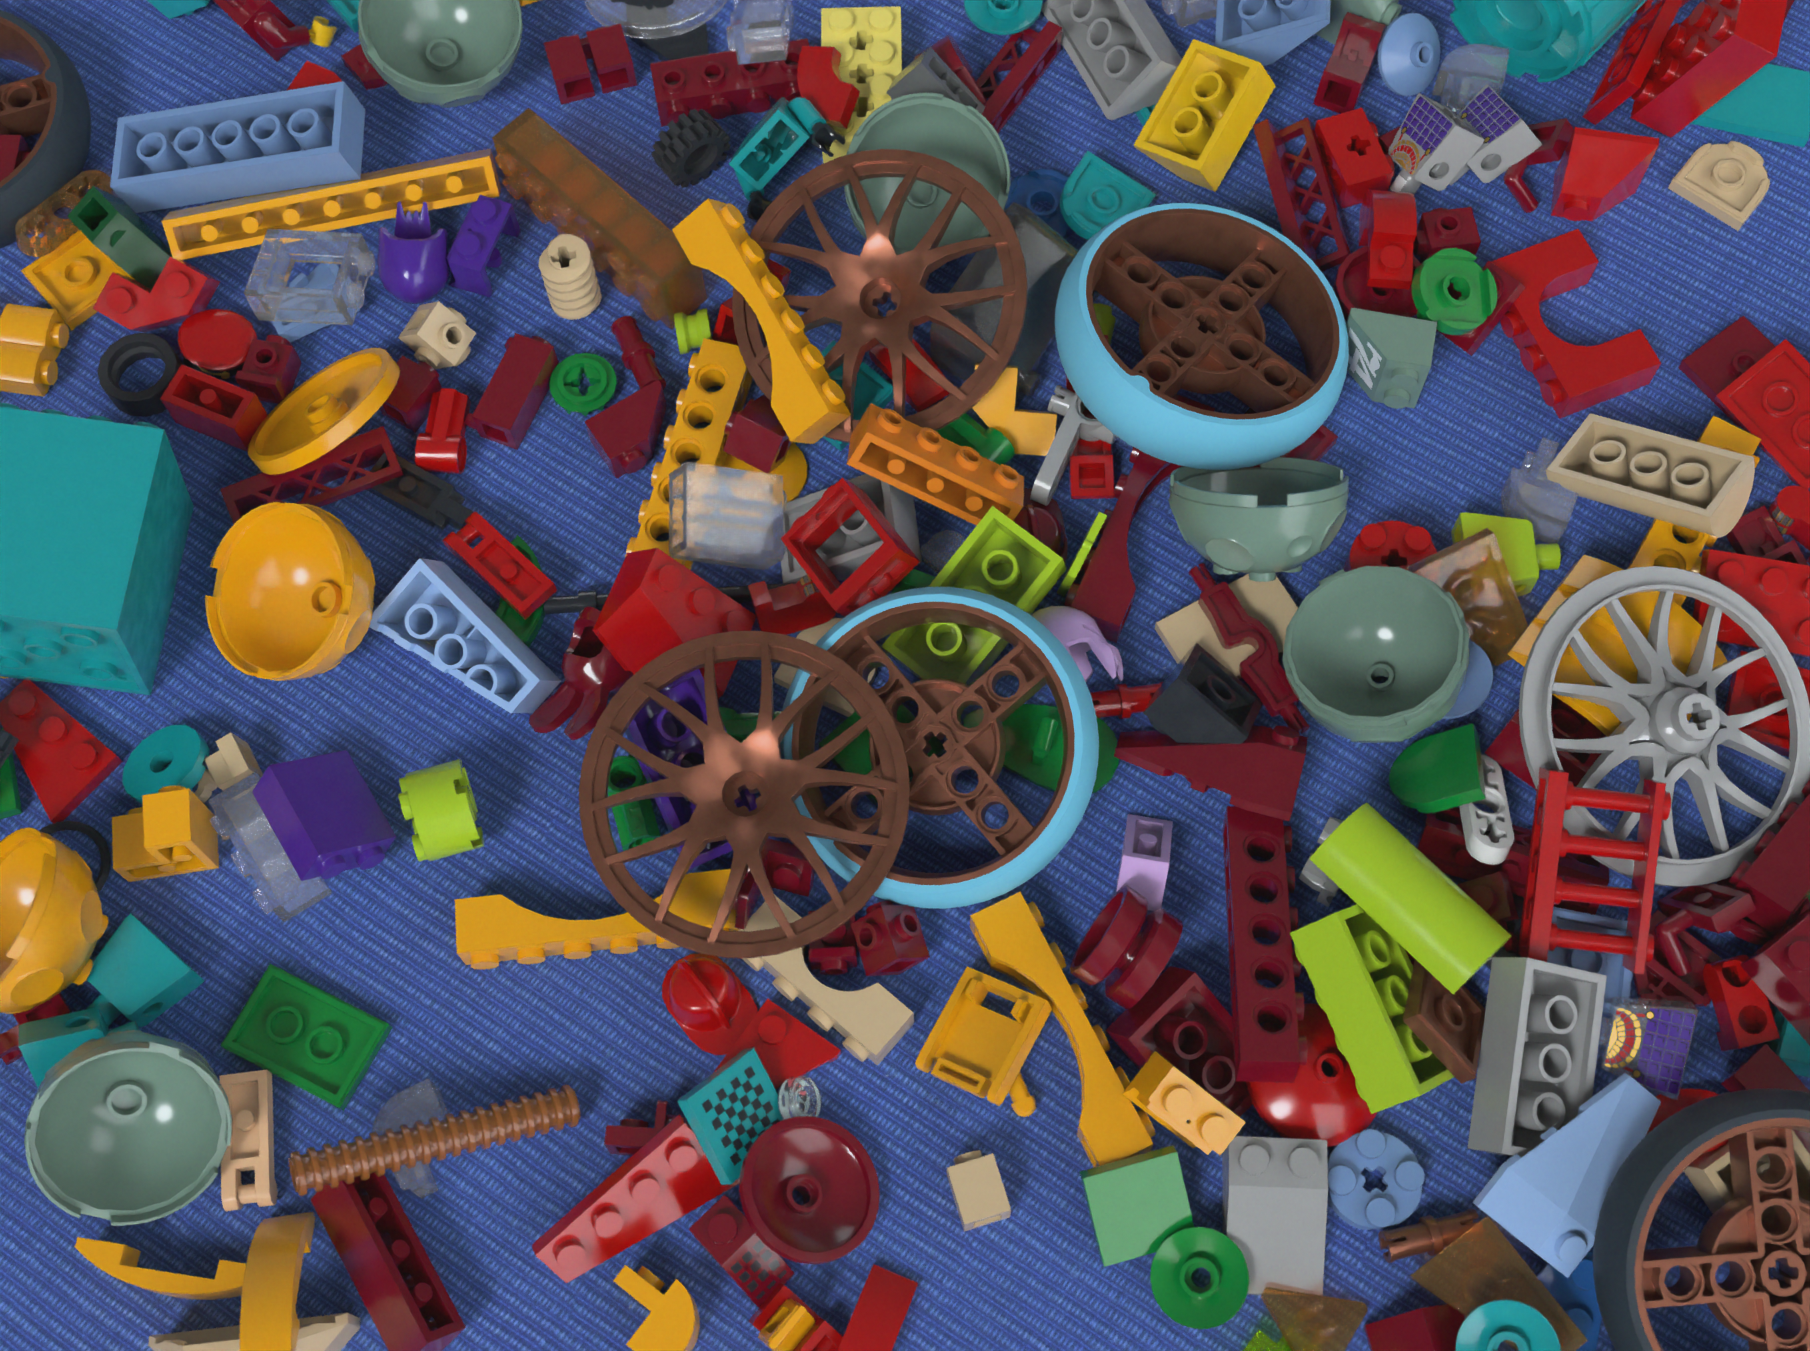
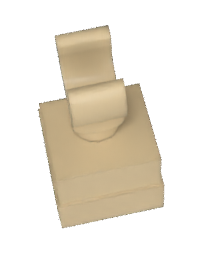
M232 732L215 741L219 751L204 759L209 769H205L202 778L198 782V789L194 792L203 803L210 798L212 791L217 787L234 797L247 788L257 785L263 775L248 743Z

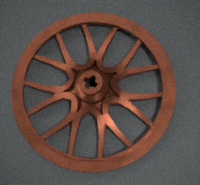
M897 149L860 151L838 157L817 166L784 189L766 208L749 235L763 250L765 255L763 261L766 266L771 253L796 258L830 273L835 284L833 288L821 296L783 295L791 309L805 312L800 316L805 325L804 333L828 323L842 326L841 338L824 357L825 364L823 366L829 375L843 363L842 390L845 394L844 403L851 415L824 437L850 443L851 434L860 421L853 420L854 394L858 370L865 352L880 343L889 351L892 368L894 411L899 413L905 420L922 428L927 427L935 431L960 418L990 391L1006 369L1016 349L1024 325L1028 289L1025 259L1019 239L1008 216L987 189L968 173L947 161L924 153ZM880 177L904 178L893 194L878 223L860 181ZM918 180L931 184L950 193L951 197L917 246L911 251L898 255L893 246L897 222L915 181ZM851 183L856 195L867 237L860 256L842 252L823 225L813 204L814 201L825 194ZM961 202L968 206L981 220L991 236L964 240L938 247ZM806 209L809 220L825 252L777 243V241L790 223ZM996 247L1002 267L1004 286L956 293L933 294L925 289L930 273L945 263L973 252ZM733 287L732 312L739 350L752 378L759 389L771 401L773 383L768 345L765 346L761 325L756 314L743 295ZM891 298V301L897 307L895 311L888 310L886 316H883V313L877 306L879 303L885 304L887 299ZM1003 298L1000 322L991 346L969 327L947 312ZM928 321L945 326L968 340L984 352L986 356L975 372L961 387L957 388L940 374L912 343L915 326ZM907 357L929 378L951 395L926 410L905 417Z
M732 631L704 636L670 649L642 667L614 695L598 719L586 748L579 784V815L584 840L593 865L616 901L636 921L657 936L701 954L725 958H757L785 953L819 940L846 923L869 901L893 866L903 841L910 801L909 769L902 740L886 706L868 682L848 664L814 644L784 634L764 631ZM734 660H761V697L756 729L740 743L726 733L723 725L716 691L714 664ZM771 662L798 668L820 679L798 696L774 719ZM705 667L704 687L708 726L659 691L678 678ZM829 686L849 702L861 717V719L838 737L799 761L781 759L780 743L792 723ZM652 699L673 714L699 739L704 747L705 764L682 768L649 753L623 737L638 712ZM867 728L879 754L883 779L821 768ZM618 746L667 778L630 788L607 797L610 770ZM828 785L857 786L884 790L883 810L877 836L838 828L803 816L799 813L794 801L806 788ZM744 789H748L751 794L757 792L761 794L755 800L757 808L749 811L746 806L739 808L736 806L742 800L740 792ZM656 797H685L696 805L688 823L668 834L618 853L611 832L608 808ZM769 836L788 838L806 857L832 898L830 902L815 912L792 923L787 921L765 873L761 851ZM807 836L872 846L857 874L841 892H838L830 874ZM727 839L734 851L731 871L712 928L689 922L668 911L684 876L696 857L708 843ZM684 845L669 876L661 902L658 904L637 884L624 863ZM749 867L767 905L780 926L758 931H725L723 928Z

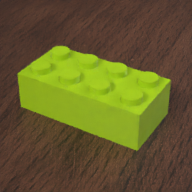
M992 506L928 587H954L985 593L1007 601L1031 615L1066 571V566L1062 557ZM929 623L904 628L891 633L881 647L921 680L945 678L960 681L971 686L985 674L1009 642L991 632L969 625Z
M1358 904L1333 913L1290 933L1295 944L1294 949L1297 959L1307 970L1315 988L1316 1001L1321 1009L1325 1011L1335 1032L1336 1045L1339 1051L1346 1057L1355 1077L1357 1092L1367 1103L1371 1114L1419 1097L1455 1077L1403 1021L1413 966L1405 949Z

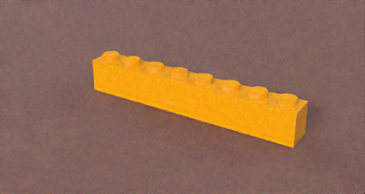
M490 148L361 174V179L252 195L171 211L162 220L172 257L185 260L395 218L399 201L402 204L404 215H406L408 210H410L411 214H414L416 210L420 213L423 202L427 203L428 211L475 202L479 195L490 198L500 197L501 187Z

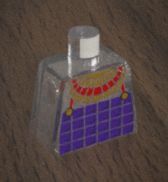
M1613 997L1608 1018L1602 1016L1599 1037L1601 1049L1598 1059L1600 1067L1619 1077L1626 1073L1643 1087L1678 1100L1698 1009L1693 1003L1685 1001Z

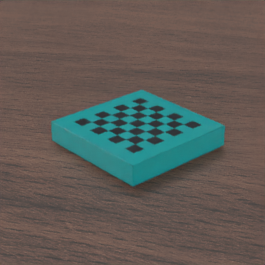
M754 1048L742 1050L677 1101L721 1185L732 1184L740 1178L744 1158L753 1142L772 1125L785 1120L780 1108V1097Z

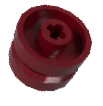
M1364 246L1347 256L1338 269L1333 287L1345 322H1347L1351 307L1418 319V310L1412 297V284L1409 290L1366 286L1368 246ZM1413 256V276L1415 269L1421 264L1415 256Z
M1127 885L1121 887L1102 908L1082 939L1070 966V973L1090 986L1098 984L1106 978V997L1125 1009L1132 1008L1152 987L1172 956L1183 930L1182 921L1164 909L1156 910L1147 915V898Z

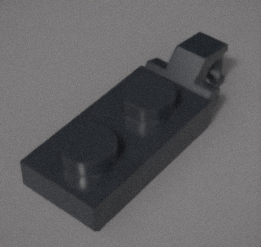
M385 452L370 472L374 473L390 466ZM398 455L396 457L404 475L366 489L433 528L435 526L441 530H444L447 524L460 530L466 525L465 519L473 513L472 510L462 505L465 499L457 493L454 486Z

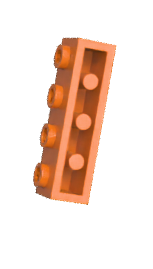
M870 403L851 434L847 465L976 526L992 506L1012 521L1023 508L1024 476L1020 475L1015 469L1008 465H999L984 458L971 447L957 445L943 438L937 431L931 428H922L905 420L894 410L883 409Z

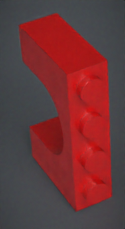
M1579 228L1491 261L1526 287L1501 318L1500 323L1505 335L1508 338H1512L1519 349L1523 366L1528 372L1533 373L1539 383L1543 400L1548 406L1553 407L1559 419L1650 384L1661 362L1641 329L1599 345L1578 346L1556 337L1546 327L1541 318L1539 305L1542 302L1588 284L1599 262Z

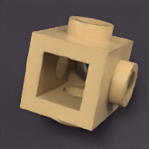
M437 301L420 305L398 338L415 352L414 356L418 361H424L434 369L458 366L467 358L471 351L469 344L476 335V332L465 324L466 319L461 313L452 308L445 307Z

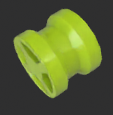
M707 308L699 309L693 315H686L683 312L674 313L680 355L689 354L694 348H701L704 338L712 340Z

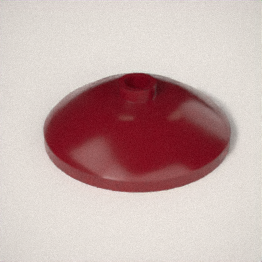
M797 1116L772 1125L750 1146L740 1172V1199L751 1228L759 1239L772 1251L794 1262L824 1264L840 1259L852 1252L865 1240L876 1220L880 1199L879 1182L870 1156L862 1144L849 1131L824 1118ZM793 1190L799 1191L802 1194L803 1205L794 1201L792 1196Z

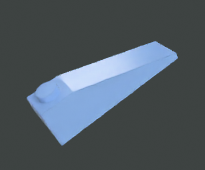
M1624 1073L1579 1106L1578 1116L1559 1130L1551 1127L1540 1135L1542 1143L1526 1155L1520 1157L1518 1154H1515L1504 1162L1472 1203L1568 1278L1594 1245L1598 1218L1607 1191L1621 1165L1631 1151L1646 1136L1661 1101L1631 1076Z

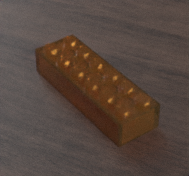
M527 108L492 137L497 152L495 160L503 171L505 179L502 182L506 190L517 200L522 197L530 204V209L534 215L544 224L549 221L557 228L559 235L571 234L580 237L590 250L594 269L598 272L604 270L612 277L615 286L626 297L633 295L640 302L643 311L650 319L655 322L661 320L672 330L675 327L674 313L683 312L689 315L707 300L702 269L690 263L675 234L533 110Z

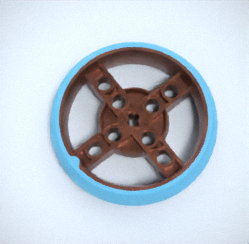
M1195 203L1161 204L1134 211L1112 221L1092 236L1079 250L1067 268L1060 284L1054 323L1057 348L1068 380L1078 397L1101 424L1129 445L1155 458L1180 466L1206 470H1231L1266 463L1304 443L1328 418L1339 399L1347 374L1349 347L1346 322L1333 288L1316 264L1299 247L1276 230L1246 215L1225 208ZM1154 261H1175L1200 265L1228 275V277L1224 281L1204 276L1175 278ZM1093 290H1096L1140 324L1139 343L1144 358L1132 370L1117 356L1101 331L1093 307ZM1267 302L1282 316L1295 335L1305 360L1307 376L1265 346V326L1258 311ZM1180 389L1200 394H1218L1229 391L1256 413H1218L1187 405L1172 397Z
M923 587L889 594L865 604L836 623L815 644L848 664L867 682L869 673L874 668L881 666L888 668L889 679L887 683L881 688L872 689L883 701L894 720L904 746L907 764L913 770V779L910 783L909 810L927 815H947L963 810L1001 855L980 866L948 873H924L892 866L881 886L873 894L874 896L900 905L918 908L946 909L969 906L988 901L1020 886L1040 872L1058 855L1082 820L1090 801L1099 759V734L1092 697L1082 673L1063 644L1042 623L1015 605L992 595L954 587ZM956 623L991 632L1006 640L1015 648L971 686L960 681L945 678L924 679L911 684L876 641L886 635L916 625ZM798 669L787 692L782 711L820 679ZM1005 675H1012L1019 679L1017 692L1011 697L1004 698L998 696L995 690L997 681ZM1047 684L1057 704L1062 723L1063 761L1057 788L1051 802L1041 819L1033 827L998 786L996 780L1002 770L1006 752L1005 732L1002 722ZM830 686L808 705L792 723L780 743L781 759L799 761L814 753L817 722L821 708L831 689ZM905 701H916L919 707L917 717L910 723L899 722L897 719L898 707ZM970 705H978L984 711L982 722L973 728L964 727L960 718L963 710ZM870 734L869 756L873 770L867 776L883 779L879 754ZM934 736L940 741L945 736L948 739L943 744L947 752L941 757L935 753L931 757L927 754L932 749L929 740ZM967 769L975 770L979 780L977 787L970 793H959L955 785L958 774ZM853 786L828 808L819 787L806 788L794 801V804L801 815L815 821L871 835L879 828L883 810L884 790ZM872 794L878 802L877 811L872 817L862 819L857 813V803L861 797ZM995 804L1005 805L1009 813L1007 823L999 829H991L985 822L986 811ZM807 836L819 857L848 882L857 874L869 854L859 846L860 844Z

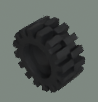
M696 109L690 110L688 117L685 113L679 115L677 123H674L672 120L667 124L670 128L667 132L663 130L660 132L658 137L661 141L654 142L653 148L655 151L652 152V157L655 159L654 162L677 187L679 185L682 188L688 187L689 183L694 186L699 184L700 177L704 180L710 177L708 172L711 169L716 171L720 167L718 161H724L727 157L725 151L730 150V144L728 143L730 137L716 120L703 109H700L699 112Z

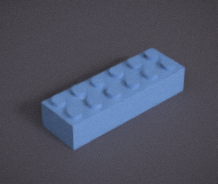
M342 81L119 117L110 188L135 213L361 179L365 108L346 83Z

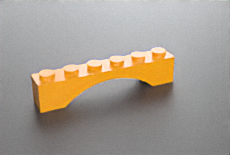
M708 198L674 227L672 231L692 265L710 270L727 280L743 295L750 305L765 334L771 358L773 383L771 407L791 442L814 444L851 415L844 403L845 394L841 387L829 377L823 366L825 364L823 355L809 342L803 331L805 325L802 318L789 307L783 296L785 291L782 283L769 272L763 261L765 257L763 250L756 241L749 237L743 226L745 220L741 212L731 203H723Z
M731 869L687 873L668 911L689 922L712 928L724 896ZM502 894L455 899L457 954L465 965H471L473 969L496 968L499 966V961L517 960L520 964H538L546 960L545 956L562 954L567 959H583L590 957L592 951L610 949V952L614 954H628L636 952L638 946L656 944L661 949L680 947L657 936L636 921L628 912L597 920H566L544 916L523 908ZM663 894L655 898L654 901L660 904ZM731 910L723 930H739L735 928L737 910Z
M1018 892L970 915V929L990 968L1013 978L1036 996L1046 999L1052 1007V1013L1067 1034L1077 1059L1081 1080V1115L1077 1136L1093 1167L1150 1152L1153 1146L1151 1137L1156 1135L1154 1127L1146 1112L1142 1109L1136 1111L1132 1102L1122 1094L1130 1084V1081L1120 1066L1115 1069L1113 1068L1105 1053L1110 1050L1109 1042L1098 1024L1092 1027L1084 1013V1010L1088 1009L1086 998L1077 983L1072 985L1068 983L1062 971L1066 967L1065 959L1055 942L1047 943L1041 931V928L1045 927V923L1036 904L1033 901L1027 904L1022 893Z

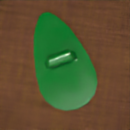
M1023 704L1002 722L1006 740L1003 767L1035 785L1055 792L1063 761V731L1058 707ZM983 708L967 714L964 719V727L973 728L978 726L984 717ZM1097 718L1099 759L1092 793H1096L1111 781L1119 763V758L1114 757L1118 743L1115 733L1099 718Z

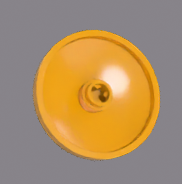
M382 348L364 349L330 364L298 386L268 414L252 436L248 446V456L263 473L268 475L286 473L320 458L349 439L377 412L389 397L398 381L400 374L399 366L389 353Z

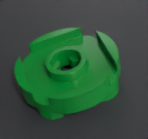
M1458 248L1440 250L1420 264L1414 271L1412 297L1418 310L1417 318L1437 322L1436 330L1448 335H1464L1483 324L1496 307L1497 287L1493 275L1488 268L1483 271L1474 262L1477 257L1471 252ZM1450 283L1453 284L1454 290L1461 292L1462 297L1455 300L1450 296L1447 290Z

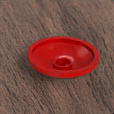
M1307 1003L1304 1004L1303 1020L1297 1021L1298 1035H1305L1307 1038L1306 1065H1299L1294 1083L1246 1082L1255 1109L1265 1123L1280 1136L1292 1139L1327 1140V1147H1333L1346 1141L1354 1134L1364 1131L1372 1123L1378 1112L1371 1114L1367 1103L1358 1094L1355 1077L1346 1057L1339 1051L1336 1045L1335 1032L1325 1011L1318 1004ZM1265 1022L1261 1025L1263 1029L1269 1032L1280 1031L1272 1023ZM1323 1061L1329 1063L1332 1067L1333 1073L1331 1077L1323 1073L1321 1069Z

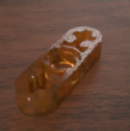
M99 170L83 171L23 216L15 226L16 242L19 250L28 256L42 257L48 255L68 240L79 229L70 219L57 217L54 211L61 207L74 209L86 195L87 189H91L92 186L114 195L113 190L110 188L111 178L109 175Z

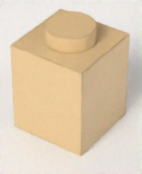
M976 1150L955 1157L953 1159L955 1165L947 1167V1178L964 1232L1009 1218L1011 1208L994 1154L982 1157L981 1151Z

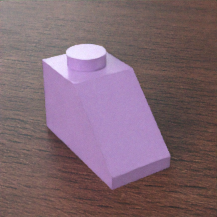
M1128 814L1116 892L1121 887L1127 885L1147 898L1148 910L1156 911L1161 909L1170 863L1173 821Z

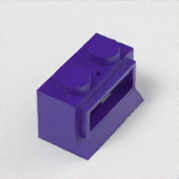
M479 195L477 201L472 202L446 257L450 271L453 274L448 286L491 297L493 289L485 267L496 268L502 263L500 251L495 248L500 234L504 233L518 237L521 231L512 203Z

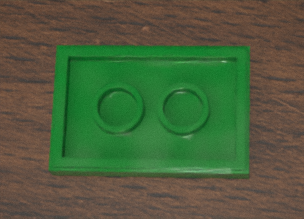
M270 964L220 1046L344 1111L392 1027L388 1023Z

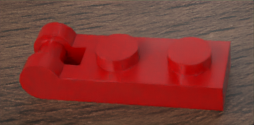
M474 511L465 519L466 525L457 533L451 531L442 539V542L454 556L461 559L526 620L557 591L556 586L491 524ZM478 537L483 539L473 549L469 546Z

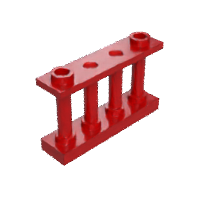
M1539 767L1518 955L1547 962L1548 951H1554L1556 947L1622 954L1623 967L1633 973L1644 974L1645 962H1651L1654 953V937L1652 934H1649L1661 826L1662 820L1666 821L1671 810V795L1669 792H1666V783L1644 779L1642 794L1574 787L1573 782L1568 781V772ZM1572 806L1640 813L1637 841L1568 834V830L1563 829L1564 811L1570 810ZM1566 853L1635 860L1632 887L1630 889L1563 881L1562 876H1557L1559 857H1565ZM1561 900L1629 907L1626 936L1557 928V924L1552 923L1554 904H1560Z

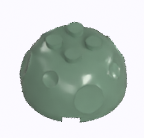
M360 0L358 7L359 40L367 60L380 76L395 88L400 95L416 103L450 108L481 100L510 72L519 52L523 24L518 0Z
M914 93L901 96L876 109L861 124L852 138L846 155L868 150L897 149L924 153L947 161L965 171L982 184L1004 210L1010 189V167L1003 142L991 123L970 105H963L943 97V94ZM880 177L860 181L878 223L893 194L904 178ZM918 180L915 181L897 222L893 246L898 255L911 251L917 246L951 197L950 193L931 184ZM849 183L844 185L846 202L851 212L850 216L855 227L867 240L861 210L852 185ZM961 202L938 247L964 240L990 237V234L972 210Z
M1278 457L1269 462L1262 463L1260 467L1206 470L1182 466L1174 470L1170 475V497L1168 501L1187 545H1191L1197 553L1213 563L1214 573L1230 575L1243 572L1249 573V579L1252 581L1269 582L1276 579V572L1292 573L1301 571L1302 564L1326 550L1331 544L1347 514L1349 476H1345L1343 480V469L1332 464L1289 457Z
M140 1030L109 1033L105 1037L99 1039L92 1038L86 1041L46 1072L44 1080L38 1087L26 1120L24 1145L27 1163L35 1183L42 1193L52 1203L70 1215L80 1218L81 1214L111 1220V1225L113 1226L146 1223L163 1218L185 1207L213 1182L218 1175V1168L225 1151L230 1146L232 1117L228 1097L206 1059L195 1049L184 1043L144 1033Z

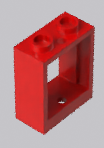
M843 477L836 484L830 486L823 493L822 498L805 515L797 518L792 524L791 529L780 538L835 612L845 617L865 604L884 597L920 562L865 491ZM859 510L884 543L841 584L816 550L847 519Z

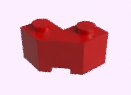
M170 256L153 289L144 286L129 276L112 272L92 309L129 330L145 333L160 329L163 326L185 321L194 313L205 310L220 281L191 264Z

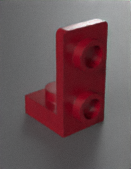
M768 838L761 851V857L770 886L809 897L815 876V870L795 845ZM749 867L744 878L745 881L741 885L732 908L737 910L735 928L742 930L745 929L761 894Z

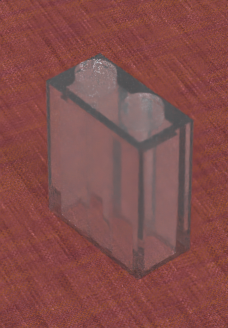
M686 462L669 474V556L679 560L762 570L784 560L787 547L780 538L785 534L783 532V514L787 506V495L783 490V475Z

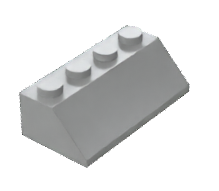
M1046 0L1042 5V12L1047 20L1062 27L1061 43L1107 119L1114 120L1141 110L1144 107L1157 104L1182 59L1145 0Z
M1492 957L1468 1149L1510 1157L1518 1154L1520 1157H1523L1542 1143L1540 1135L1551 1127L1559 1130L1578 1116L1579 1106L1592 1098L1607 975L1525 957Z

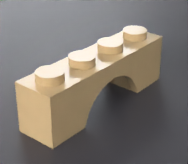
M775 895L789 923L802 918ZM765 901L749 918L745 929H739L738 931H758L772 929L780 925ZM806 946L778 955L742 958L755 971L758 972L764 967L776 978L772 984L787 999L794 1001L798 997L808 1005L810 1010L807 1014L818 1026L827 1032L833 1027L846 1039L842 1042L843 1046L861 1062H864L868 1057L878 1066L914 1025V1013L878 982L857 991H839L820 983L810 973L805 964Z

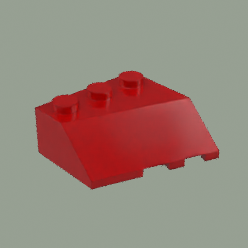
M652 548L627 553L592 631L625 671H631L634 675L647 663L664 652L688 641L711 634L751 631L757 616L660 549ZM738 660L714 664L718 699L724 694ZM705 667L699 668L704 679Z

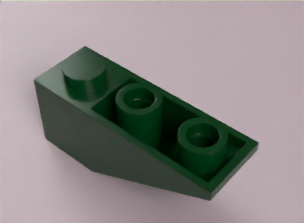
M92 186L67 216L97 248L131 277L144 286L153 289L169 257H172L171 250L122 199Z

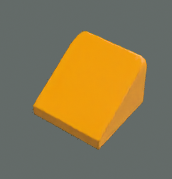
M790 1298L783 1303L758 1333V1338L772 1351H793L814 1326L815 1320L802 1305Z

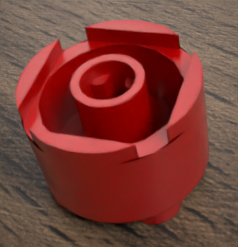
M1382 521L1363 527L1352 544L1343 569L1347 572L1363 566L1400 567L1434 582L1438 574L1439 558L1436 548L1431 541L1430 533L1423 527L1413 526L1401 521Z

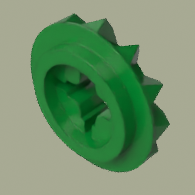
M580 353L565 358L555 367L550 377V391L556 405H560L568 414L577 412L585 417L589 412L596 409L603 411L604 405L610 399L614 400L616 385H618L616 374L611 364L604 358L591 353ZM582 373H585L591 385L588 387L586 396H582L577 386H580L581 379H583Z

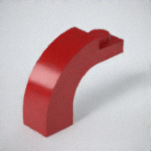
M1367 190L1364 196L1359 216L1358 246H1368L1366 283L1368 287L1410 289L1413 276V245L1417 236V211L1413 193Z

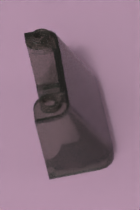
M1013 202L1005 213L1019 239L1025 259L1028 282L1027 308L1023 329L1016 349L1007 365L1018 366L1015 407L1018 408L1026 395L1031 397L1041 382L1042 374L1038 373L1039 360L1056 336L1054 323L1055 308L1060 284L1067 268L1079 250L1033 211ZM996 247L977 251L949 293L1004 286L1002 267ZM1096 290L1092 292L1093 303L1100 295ZM1003 298L947 312L969 327L991 346L1000 322ZM932 322L930 330L931 359L938 367L966 381L975 372V364L981 363L986 354L951 329Z

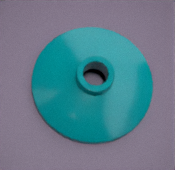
M964 0V8L970 21L981 30L996 35H1011L1027 29L1037 20L1042 10L1043 0Z
M1508 1299L1490 1301L1474 1309L1463 1321L1456 1340V1351H1498L1499 1344L1505 1340L1513 1341L1517 1345L1518 1351H1561L1558 1336L1551 1323L1542 1313L1528 1304Z

